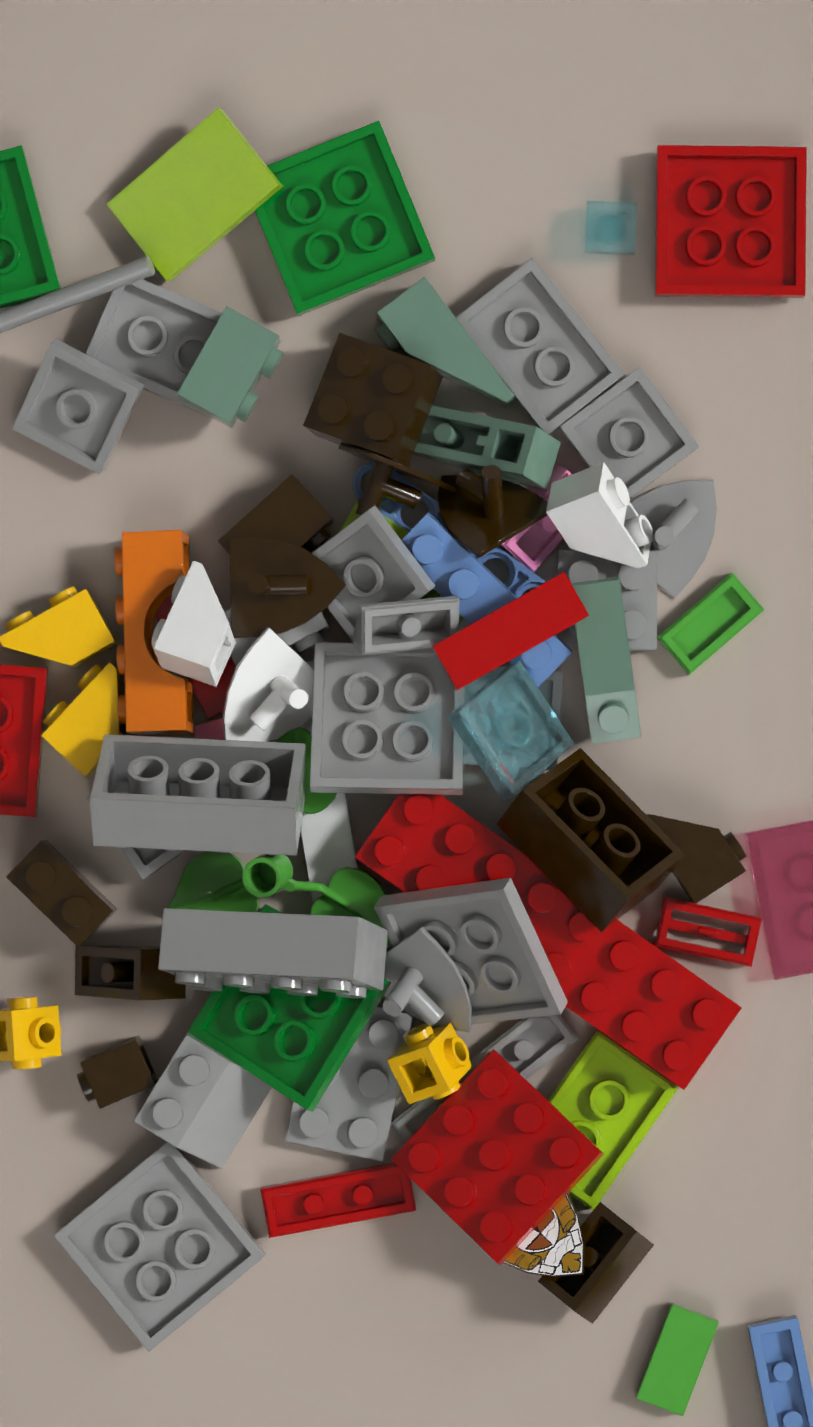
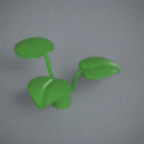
M297 727L282 735L276 742L306 744L307 792L303 812L316 814L326 809L335 800L337 793L311 792L312 734L305 728ZM205 851L188 863L182 873L176 893L168 909L257 912L259 908L258 897H270L284 888L288 892L297 890L321 893L322 896L313 903L311 915L360 917L383 928L374 906L381 896L387 894L382 885L372 875L358 868H341L332 876L328 887L320 882L295 881L292 879L293 867L286 855L261 854L249 861L244 867L241 860L232 853ZM387 936V948H388V947L391 945V942H390V940H389V938H388V936Z

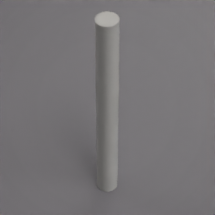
M145 256L1 311L0 333L155 275L152 261L149 256Z

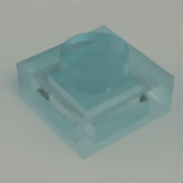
M587 201L584 253L634 255L637 203Z

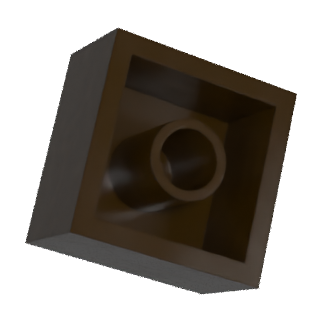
M339 333L303 426L319 438L338 445L341 444L372 452L408 467L443 377L429 364Z

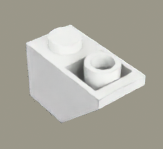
M604 462L551 484L546 513L570 549L638 569L648 564L650 546L654 540L650 522L644 515H638L630 503L629 493L624 482L619 477L614 478Z
M193 561L187 575H181L175 583L171 598L173 606L167 619H161L156 625L152 636V647L161 668L216 687L236 642L203 564Z

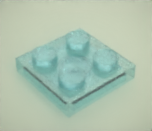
M521 661L508 665L447 716L502 801L519 793L574 744Z

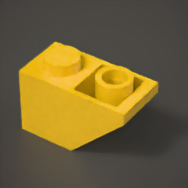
M74 586L50 598L48 602L52 608L36 617L33 616L31 611H27L7 622L5 627L8 632L0 636V642L3 647L72 667H77L119 644L90 591L84 589L78 593Z
M110 662L104 668L98 664L94 665L78 682L77 686L82 692L74 701L68 705L62 700L43 720V723L48 728L41 736L85 777H90L97 769L104 735H123V725L119 723L118 718L121 675H119L117 667Z

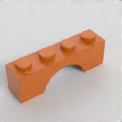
M182 530L122 532V546H116L114 552L117 576H123V595H117L115 603L117 624L124 625V645H118L116 655L119 675H125V695H119L118 697L119 723L126 725V732L134 736L194 734L193 684L161 668L152 647L155 615L161 604L172 594L178 578L181 575L186 576L190 569V537Z

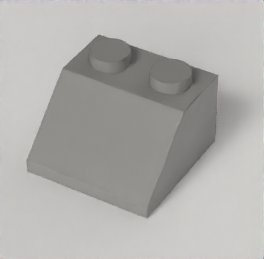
M188 1032L134 1122L176 1148L223 1168L272 1087Z

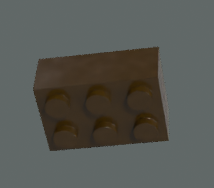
M581 748L522 789L496 824L600 932H603L658 889L686 855Z

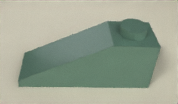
M425 277L377 312V320L381 325L375 329V332L388 350L396 352L400 349L404 356L431 365L442 377L505 408L513 403L514 394Z
M432 405L413 455L462 469L468 468L481 474V470L484 467L495 465L501 469L502 480L547 490L561 442L537 426Z
M613 577L571 583L589 614L588 617L575 623L591 744L641 737L620 578Z

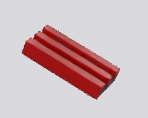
M663 897L657 933L653 943L654 946L752 967L762 918ZM672 909L749 925L748 935L671 919ZM668 928L745 945L744 954L666 938Z

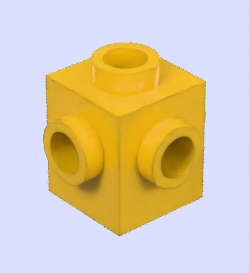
M37 996L8 998V1008L0 1009V1061H10L12 1069H32L42 1067V1058L61 1056V1024L59 1022L58 1005L38 1006Z
M451 1022L433 1029L427 1023L411 1029L403 1035L405 1042L387 1059L408 1104L429 1097H433L436 1100L452 1094L460 1088L459 1080L472 1067L468 1048L465 1042L457 1036Z

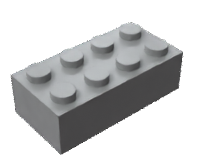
M105 734L90 795L93 846L297 856L307 792L306 744Z
M164 908L158 969L175 975V983L192 985V989L222 991V986L224 985L239 987V991L269 994L271 985L275 989L288 990V994L318 996V987H320L322 991L336 992L338 997L361 999L366 998L367 990L383 991L388 930L360 917Z

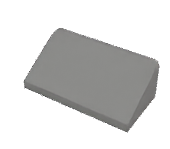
M447 596L359 605L354 630V645L361 655L432 648L435 644L459 631V597Z

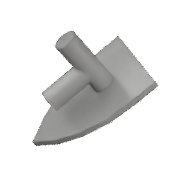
M683 480L658 486L631 502L638 515L642 514L648 519L653 530L654 540L651 543L650 551H658L657 584L674 599L694 577L704 562L711 545L717 513L714 480Z
M423 927L386 951L384 978L389 980L391 984L384 994L386 1000L383 1003V1010L388 1015L396 1017L402 1011H405L417 1019L425 1021L429 1026H441L451 1022L454 1030L470 1032L471 1003L466 984L453 960Z

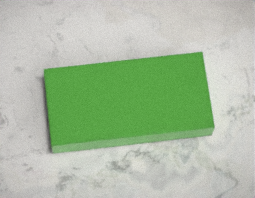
M730 573L657 637V640L687 675H690L762 613L764 608L733 573Z
M671 1302L636 1392V1398L683 1416L719 1324L718 1320Z

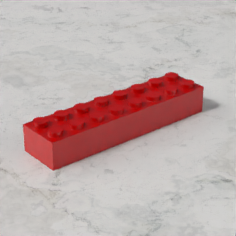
M399 794L355 855V858L403 892L511 878L568 1001L566 1007L683 1090H685L742 1009L738 1004L619 920L603 932H600L527 855L442 795Z

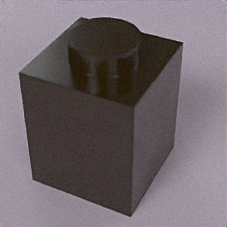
M140 1036L84 1059L80 1062L83 1072L77 1074L80 1087L87 1101L96 1099L100 1109L155 1086L158 1082Z

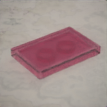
M813 820L745 833L772 977L774 980L813 973Z

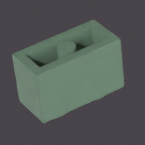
M226 306L177 393L179 399L230 428H233L237 419L246 422L259 399V396L253 393L262 375L270 379L283 357L284 352L277 349L281 343L280 336Z

